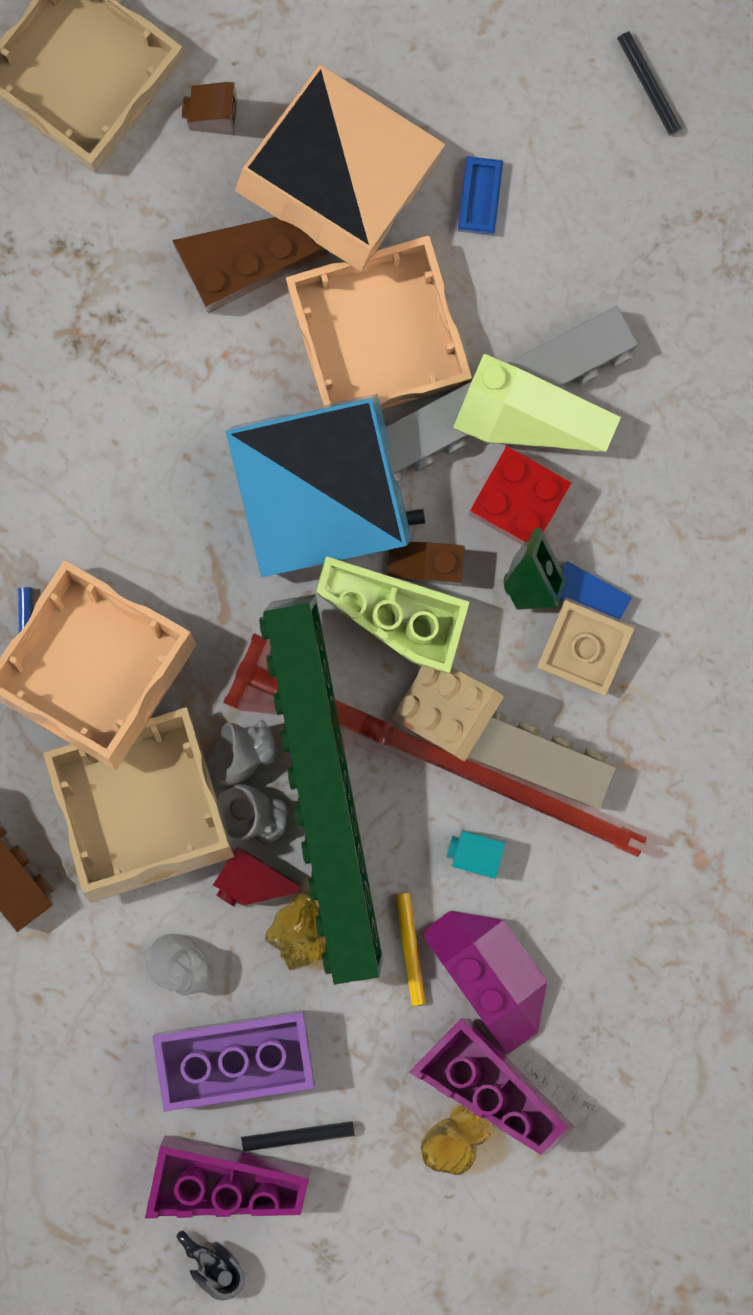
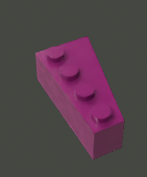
M461 1018L408 1072L433 1086L445 1096L462 1104L477 1116L499 1127L500 1130L540 1155L549 1154L575 1128L558 1108L470 1019Z
M165 1135L159 1148L145 1219L159 1218V1216L193 1218V1216L216 1215V1217H231V1215L251 1214V1216L301 1215L312 1167Z

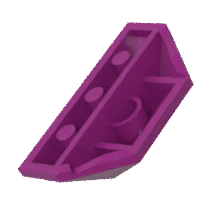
M450 910L420 932L507 1055L538 1033L547 980L504 920Z

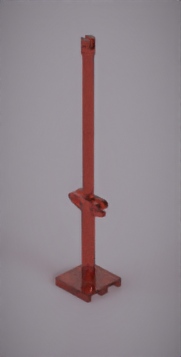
M253 633L249 648L237 669L230 691L223 701L225 705L237 710L240 709L250 686L273 696L274 692H277L278 684L276 677L270 678L268 669L259 666L269 641L263 640L261 636ZM336 700L339 722L343 728L385 747L389 745L613 844L615 848L637 858L642 852L628 844L630 839L645 844L646 836L623 826L622 828L467 759L464 762L440 747L395 728L396 725L388 721L381 720Z

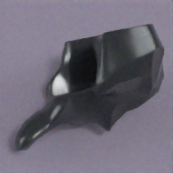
M184 1230L179 1231L176 1237L184 1247L187 1257L195 1259L198 1264V1270H190L193 1280L216 1300L224 1301L240 1294L244 1287L245 1276L233 1254L219 1242L213 1243L216 1253H214L209 1248L196 1244Z

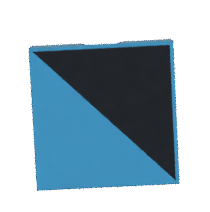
M378 393L328 404L310 412L296 415L284 414L232 426L225 431L261 578L324 564L326 556L337 560H344L407 546L412 540L401 490L391 468L390 444Z

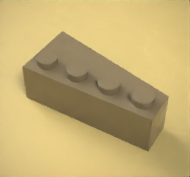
M495 711L468 755L469 758L485 766L507 772L513 777L539 785L546 790L600 810L616 767L605 763L607 756L587 748L584 754L571 750L573 742L555 735L549 741L538 736L539 728L519 721L517 727L505 723L506 715Z

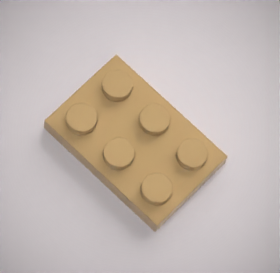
M422 666L391 719L465 762L504 696L451 667L450 673L447 674Z

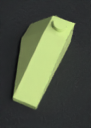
M483 354L453 429L486 443L607 452L621 417L522 369Z
M326 556L315 594L412 663L443 673H450L469 601Z

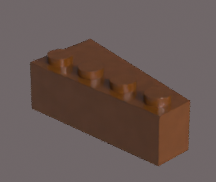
M276 217L172 240L208 313L330 253V251L317 244L303 230Z
M0 822V912L15 931L19 932L53 906L50 893L54 890L41 873L35 876L27 865L31 862L18 844L13 847L5 836L8 833Z

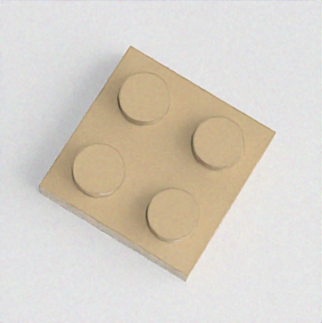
M566 597L537 668L606 696L635 626Z

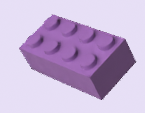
M304 1010L158 1032L152 1036L164 1112L301 1091L315 1087Z

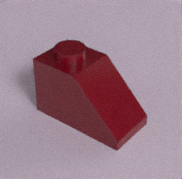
M239 846L233 852L234 858H230L213 886L219 889L216 896L234 907L238 901L243 905L295 894L301 887L300 884Z

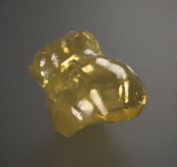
M305 894L297 895L289 905L276 912L273 924L265 934V941L280 951V958L285 961L290 971L308 967L321 961L322 952H325V946L319 939L316 929L315 915H319L317 904Z
M462 1104L455 1105L451 1109L449 1118L433 1125L422 1137L420 1148L426 1166L434 1171L452 1175H462L468 1171L475 1162L477 1146L487 1141L490 1136L488 1122Z

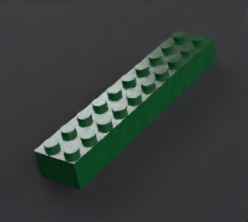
M316 594L272 601L264 610L263 617L259 618V624L263 640L269 639L271 647L270 655H266L270 678L276 677L278 684L277 692L273 693L275 710L277 715L284 716V730L280 731L284 753L290 752L292 759L291 767L287 768L288 780L291 790L297 789L299 796L298 804L294 805L296 822L298 827L304 826L305 841L301 842L305 864L311 863L312 878L308 879L311 900H318L319 915H315L318 937H325L326 941L325 952H322L324 971L326 975L332 974L334 985L379 978L383 954Z

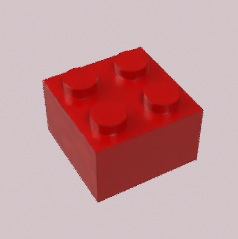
M506 446L468 515L523 545L535 528H541L544 533L572 482Z

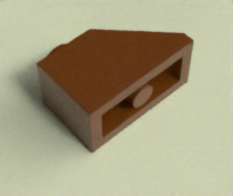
M219 82L193 85L191 87V96H184L182 105V119H188L189 130L234 135L238 102L235 83Z
M409 542L407 546L390 549L387 576L404 581L460 586L465 546L433 542Z

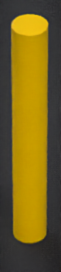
M410 892L395 894L411 1006L426 1004Z

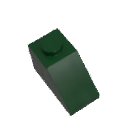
M535 528L513 557L509 571L504 576V590L510 596L517 610L557 608L567 581L541 528Z

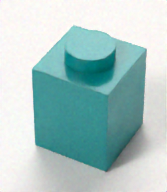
M461 830L459 837L452 836L446 857L453 859L451 867L496 879L505 842Z

